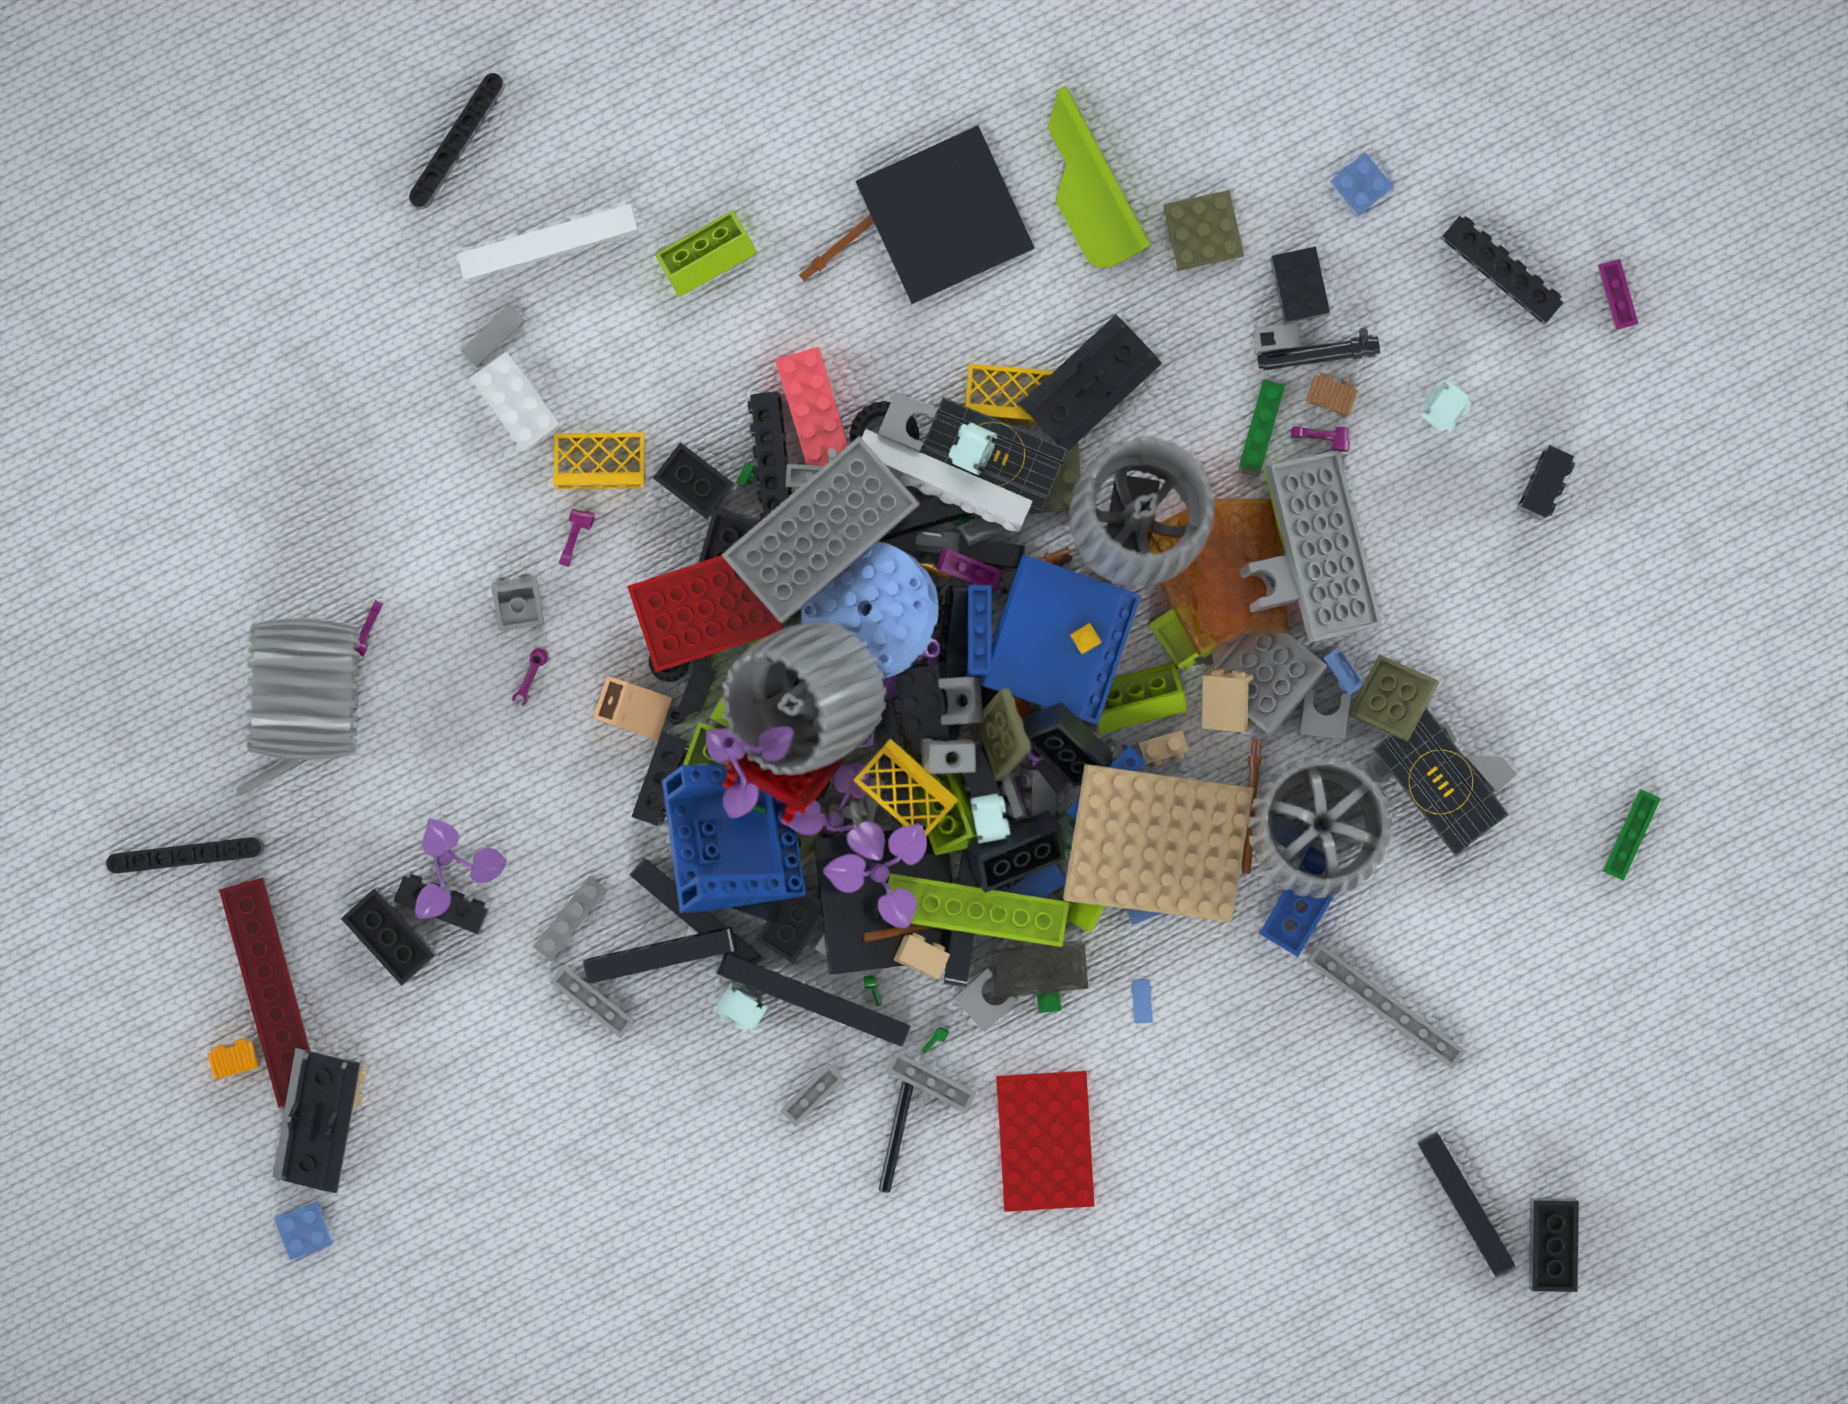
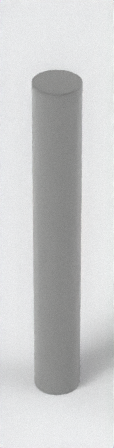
M287 759L240 785L236 790L241 796L300 762L296 759Z

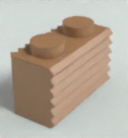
M1321 373L1320 376L1315 375L1305 402L1348 417L1358 392L1357 389H1354L1355 385L1344 380L1341 383L1332 381L1334 377L1325 373Z

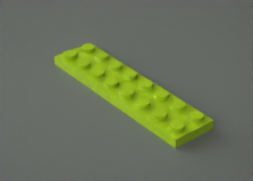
M889 874L888 885L892 892L896 889L904 888L910 891L916 899V911L910 924L1063 947L1069 902L996 890L984 893L981 888Z

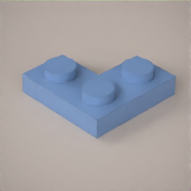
M1278 814L1272 821L1274 840L1287 849L1306 832L1301 827L1303 821L1301 820L1298 826L1295 827ZM1318 823L1315 828L1321 832L1323 829L1320 828L1321 824ZM1312 839L1294 855L1301 860L1315 840Z

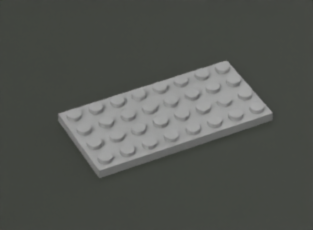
M859 436L724 552L722 557L776 619L783 624L920 504Z
M1339 450L1265 466L1288 560L1301 597L1298 601L1309 643L1382 626Z

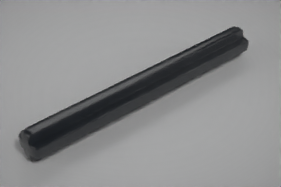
M903 1082L901 1085L880 1180L879 1191L884 1193L891 1192L914 1086L907 1082Z

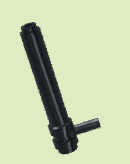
M1361 328L1359 330V337H1352L1347 341L1265 352L1257 356L1259 369L1266 371L1348 358L1357 360L1362 359V356L1371 358L1375 357L1376 354H1380V344L1378 336L1368 335V330Z

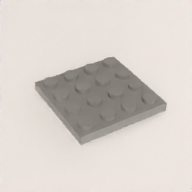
M1260 611L1213 668L1224 669V672L1232 673L1234 670H1243L1246 674L1253 675V680L1249 681L1248 719L1271 737L1324 675L1329 666Z

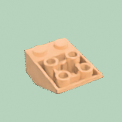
M607 675L593 719L659 740L673 698Z

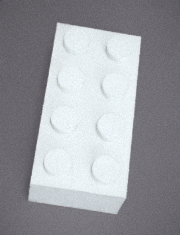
M507 351L470 377L523 452H527L561 427Z

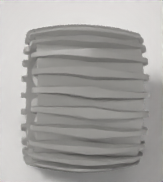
M1138 436L1132 440H1122L1113 447H1108L1102 451L1095 460L1090 462L1075 486L1069 510L1070 533L1074 537V546L1077 552L1081 554L1086 566L1089 565L1096 572L1097 576L1110 580L1112 584L1127 585L1128 588H1135L1137 586L1150 587L1159 582H1166L1184 571L1195 560L1196 556L1199 555L1207 541L1213 524L1215 507L1214 494L1211 492L1210 478H1207L1203 465L1197 462L1192 453L1177 446L1178 443L1174 441L1171 443L1161 440V437L1157 436L1154 438ZM1131 470L1141 471V473L1157 476L1156 478L1163 479L1165 483L1156 494L1140 496L1133 500L1128 489L1126 475ZM1113 474H1115L1117 491L1124 507L1122 512H1106L1096 508L1098 491L1102 484ZM1173 488L1180 495V499L1184 501L1187 514L1189 515L1188 521L1183 526L1164 525L1155 520L1157 506ZM1099 522L1117 525L1125 524V526L1112 541L1109 535L1102 530ZM1150 531L1157 535L1182 539L1171 549L1152 555L1148 545L1147 533ZM1133 532H1135L1140 554L1121 547Z
M308 618L278 619L251 625L249 641L253 643V646H249L248 653L253 654V660L248 661V667L252 668V677L247 678V683H252V694L246 696V700H252L251 710H246V716L251 717V723L246 724V730L250 731V734L246 737L248 751L276 758L296 760L330 759L356 753L357 740L352 738V736L357 735V728H353V722L358 721V716L353 715V706L359 705V701L354 700V689H359V684L354 683V674H359L360 669L354 666L355 660L360 659V653L355 651V648L360 647V641L357 640L360 638L358 627L334 621Z
M814 621L793 625L775 632L753 645L727 672L728 678L723 682L722 686L725 690L724 695L721 697V702L725 706L723 717L728 720L730 725L728 731L730 734L733 733L741 742L746 741L752 746L760 747L758 739L765 731L776 727H789L794 730L790 749L784 757L776 761H767L763 758L762 751L756 752L745 748V752L748 754L747 758L750 761L755 760L761 764L760 768L773 770L775 774L787 773L788 775L804 773L839 760L870 736L882 719L881 713L886 706V703L883 702L886 687H883L882 684L883 672H879L875 663L877 661L876 656L872 657L866 648L868 646L867 643L861 642L855 637V632L845 630L841 624H830L829 621ZM794 668L799 673L798 677L800 679L804 678V680L797 686L789 688L790 678H787L786 669ZM819 707L818 717L813 725L814 722L811 719L807 720L802 712Z
M1309 756L1304 758L1303 763L1297 760L1286 765L1287 771L1278 769L1271 775L1272 783L1265 782L1259 790L1262 799H1254L1251 807L1255 814L1254 817H1249L1248 828L1252 830V835L1249 836L1250 846H1254L1256 853L1254 858L1264 868V874L1278 882L1280 888L1284 890L1290 889L1294 891L1295 895L1302 897L1310 894L1311 898H1325L1327 895L1335 897L1344 894L1346 890L1351 891L1360 886L1363 880H1367L1376 871L1377 865L1381 864L1391 838V832L1388 830L1392 822L1391 814L1387 811L1388 802L1386 797L1382 796L1379 784L1376 781L1373 782L1367 775V771L1363 768L1359 769L1353 766L1352 762L1348 760H1335L1333 756H1324L1323 759ZM1322 781L1343 787L1351 794L1328 812ZM1304 782H1311L1315 800L1313 813L1279 801L1293 787ZM1357 801L1364 815L1366 832L1338 823L1336 819ZM1275 813L1287 814L1302 820L1301 827L1306 830L1301 837L1281 854L1276 847L1272 834V819ZM1318 823L1321 824L1320 828L1323 829L1321 832L1315 828ZM1337 834L1352 837L1363 842L1362 849L1355 860L1340 871H1338L1337 856L1332 838L1333 835ZM1312 839L1321 841L1326 854L1327 872L1324 875L1309 874L1293 867L1287 860Z

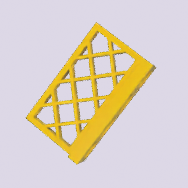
M969 364L965 406L1005 423L1039 426L1030 415L1016 405L1014 400L1022 394L1027 397L1029 394L1026 390L1034 384L1038 387L1040 385L1038 381L1044 376H1050L1054 371ZM973 370L983 371L987 376L979 385L972 378ZM999 372L1005 373L1010 378L1002 386L993 378ZM1021 374L1028 375L1032 380L1025 388H1022L1015 380ZM989 380L998 388L990 396L981 388ZM1011 382L1020 390L1012 398L1003 390ZM971 384H973V385L975 386V388L972 389V390H971ZM977 390L985 397V400L980 404L970 403V396ZM999 392L1008 400L1003 406H996L991 400Z
M644 432L554 434L553 485L555 490L645 489ZM569 439L574 446L564 453L559 448V440ZM585 439H591L597 444L589 453L580 446ZM607 439H614L619 444L611 453L602 446ZM630 439H640V446L634 452L625 446ZM599 447L608 455L600 464L591 457ZM621 447L630 454L622 464L613 456ZM576 448L585 455L577 465L568 457ZM610 458L619 465L614 472H607L602 468ZM634 458L640 464V472H629L625 466ZM565 459L574 466L568 473H559V465ZM587 459L597 466L591 473H585L580 468Z
M891 739L853 780L904 827L914 825V819L927 818L926 836L958 801L953 794ZM883 754L891 759L892 769L878 770V759ZM894 763H895L897 766H899L900 769H895V768H894ZM875 764L876 770H869ZM904 771L908 775L909 784L895 785V772ZM892 772L893 785L879 786V773ZM866 773H876V786H866L860 779ZM911 778H912L917 784H912V783H911ZM909 787L910 800L896 801V788ZM912 787H922L925 790L926 799L912 800ZM893 788V801L884 802L880 798V789ZM871 789H877V795ZM928 793H929L934 799H929V798H928ZM926 802L927 816H913V803ZM929 802H939L945 809L939 815H929ZM910 803V816L901 817L897 813V804ZM887 804H894V810ZM930 818H936V819L930 824ZM911 819V825L905 820Z

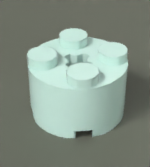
M1447 379L1442 382L1445 384L1442 389L1437 386L1422 406L1426 409L1425 412L1420 411L1419 413L1423 419L1441 432L1446 429L1451 431L1457 423L1456 417L1460 412L1464 413L1471 404L1468 400L1469 396Z
M974 423L963 424L958 433L960 437L958 444L952 446L949 457L952 458L954 465L979 475L981 473L978 470L979 467L985 468L993 452L995 444L991 443L992 437L997 438V434Z
M998 794L970 798L971 804H976L972 806L977 835L980 836L977 837L978 843L1005 839V835H1010L1008 821L1006 818H1002V813L1006 812L1002 796L998 797Z
M731 981L717 1003L719 1008L717 1014L725 1019L730 1017L737 1022L735 1025L743 1031L747 1032L748 1029H755L768 1009L769 1004L763 1005L761 1003L763 998L744 985H741L740 988L735 987L737 982Z

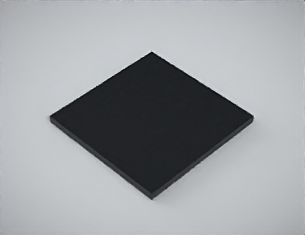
M979 125L855 181L911 305L1035 249Z
M894 830L883 831L885 843L881 860L869 859L855 852L847 842V835L813 839L829 975L904 966L894 961V957L904 935H912L913 933L924 937V942L930 945L936 943L945 948L944 952L948 953L951 930L941 928L865 942L863 933L896 927L882 919L883 917L878 909V900L886 895V888L881 882H876L867 875L863 876V885L858 890L851 893L843 892L836 888L823 872L830 862L848 854L857 855L865 861L864 872L875 862L884 864L886 861L897 858L889 849V839ZM928 835L926 836V850L923 859L912 865L905 862L900 863L899 861L887 867L889 874L953 884L949 852L935 855Z

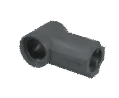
M917 531L915 551L939 553L938 555H941L943 548L959 553L961 534Z

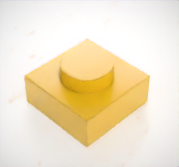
M1090 623L1070 634L1081 654L1101 643Z

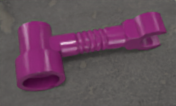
M1295 426L1291 428L1292 438L1332 440L1331 450H1339V452H1349L1350 441H1348L1349 428L1336 427L1335 432Z
M576 509L571 510L569 521L573 522L559 564L567 567L570 566L580 529L590 530L592 528L595 513L587 510L585 512Z
M377 600L374 601L360 631V638L357 639L360 641V647L355 648V651L360 653L362 657H364L369 646L365 643L369 636L368 634L384 604Z
M538 647L531 652V664L521 687L512 697L513 702L517 695H521L524 698L522 706L527 703V694L538 668L545 665L549 660V653L545 648ZM535 655L539 656L541 661H537Z

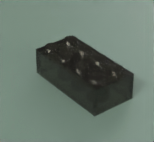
M1081 940L1064 941L1063 947L1036 944L991 949L995 995L999 998L1088 989L1085 943Z

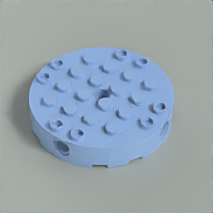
M876 542L801 607L802 623L829 621L830 624H841L845 630L855 632V637L861 642L867 643L868 646L866 648L872 657L876 656L877 661L875 663L879 672L882 671L884 675L881 679L904 671L911 666V663L919 655L924 653L932 639L930 637L938 619L937 593L928 572L911 555L882 542Z

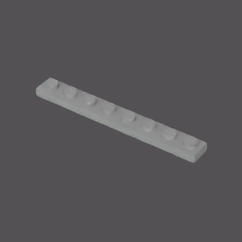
M1319 943L1306 962L1453 1069L1466 1052V1050Z

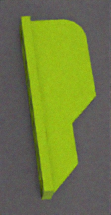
M1064 86L1057 90V97L1047 127L1066 162L1055 201L1086 259L1094 266L1110 268L1152 247L1072 94L1068 87Z

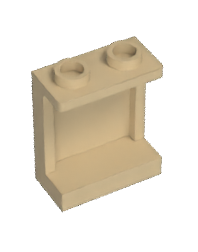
M1213 668L1203 675V729L1245 733L1252 728V721L1248 719L1249 681L1253 680V675L1246 674L1243 670H1234L1232 673L1224 672V669Z

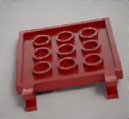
M746 752L742 758L737 759V763L747 782L755 784L757 788L788 805L785 810L786 813L781 819L787 824L791 823L797 812L805 814L844 761L843 758H840L818 769L788 775L787 773L775 774L773 770L760 768L761 764L755 760L750 761L747 758L748 754ZM731 760L726 765L725 769L729 772L722 786L729 790L739 777Z

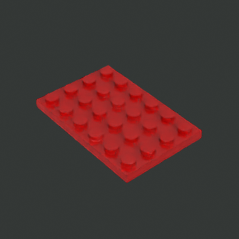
M722 555L627 586L655 672L764 638L784 629V625L776 619Z
M1087 1071L996 1076L1004 1212L1095 1207Z

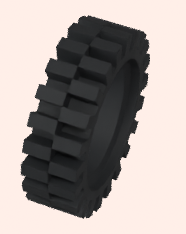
M874 402L865 406L857 413L851 424L849 433L850 444L859 436L862 438L864 429L872 419L886 415L891 402ZM912 416L906 423V432L911 438L919 440V427Z

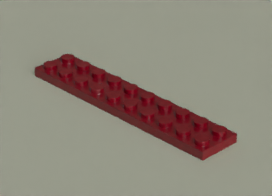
M263 877L219 889L277 1105L280 1108L286 1104L295 1048L300 1047L310 1051L311 1049Z

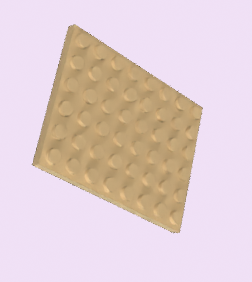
M1085 764L1063 900L1232 922L1254 788Z

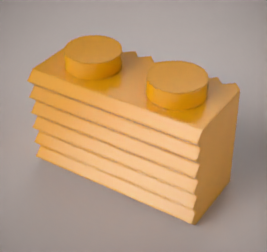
M247 1038L233 1041L234 1046L226 1048L225 1044L212 1047V1052L208 1053L207 1056L214 1080L260 1067L254 1041L247 1042Z

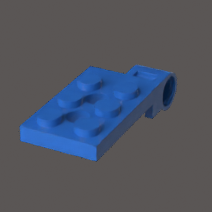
M1311 846L1297 869L1309 874L1322 875L1327 867L1326 855ZM1290 889L1284 890L1259 934L1298 957L1333 897L1327 895L1325 898H1311L1310 894L1302 897L1295 895L1294 891ZM1298 900H1303L1307 903L1308 908L1306 912L1299 913L1296 911L1295 904ZM1288 919L1293 920L1296 924V929L1292 933L1285 931L1283 926L1284 922Z

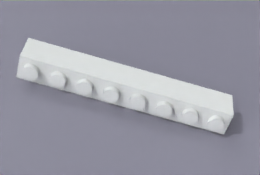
M620 202L612 205L613 209L604 211V208H599L591 211L592 215L586 217L579 214L570 217V221L561 223L560 220L548 223V228L539 230V227L527 229V234L518 236L517 233L504 236L505 240L496 242L493 239L483 242V246L474 249V246L462 248L461 253H458L457 257L465 282H469L638 233L639 230L631 204L626 205V202Z
M865 430L862 439L903 485H911L926 495L932 494L939 497L944 503H953L960 506L965 512L976 513L988 522H997L1009 531L1020 532L1032 500L870 430Z

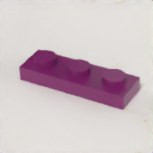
M1617 259L1597 265L1615 330L1639 324L1621 260Z
M943 548L936 570L974 585H991L992 592H995L1002 573L999 569Z

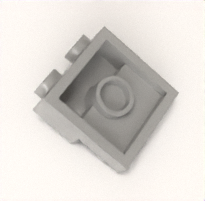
M524 573L519 575L518 579L509 580L508 577H500L495 580V583H492L491 589L499 631L544 624L537 576L531 577L530 573Z

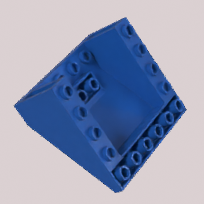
M1022 555L991 646V676H981L979 684L997 691L1009 688L1012 696L1045 708L1062 702L1080 720L1098 725L1142 595L1033 557ZM1090 623L1101 643L1081 654L1070 634Z
M727 764L682 765L662 780L680 913L703 912L796 898L806 894L797 831L781 822L788 805L758 788L759 795L756 805L765 808V813L763 814L751 809L740 817L730 818L723 805V797L727 788L722 786L729 772L725 769ZM740 777L737 778L735 784L742 785Z

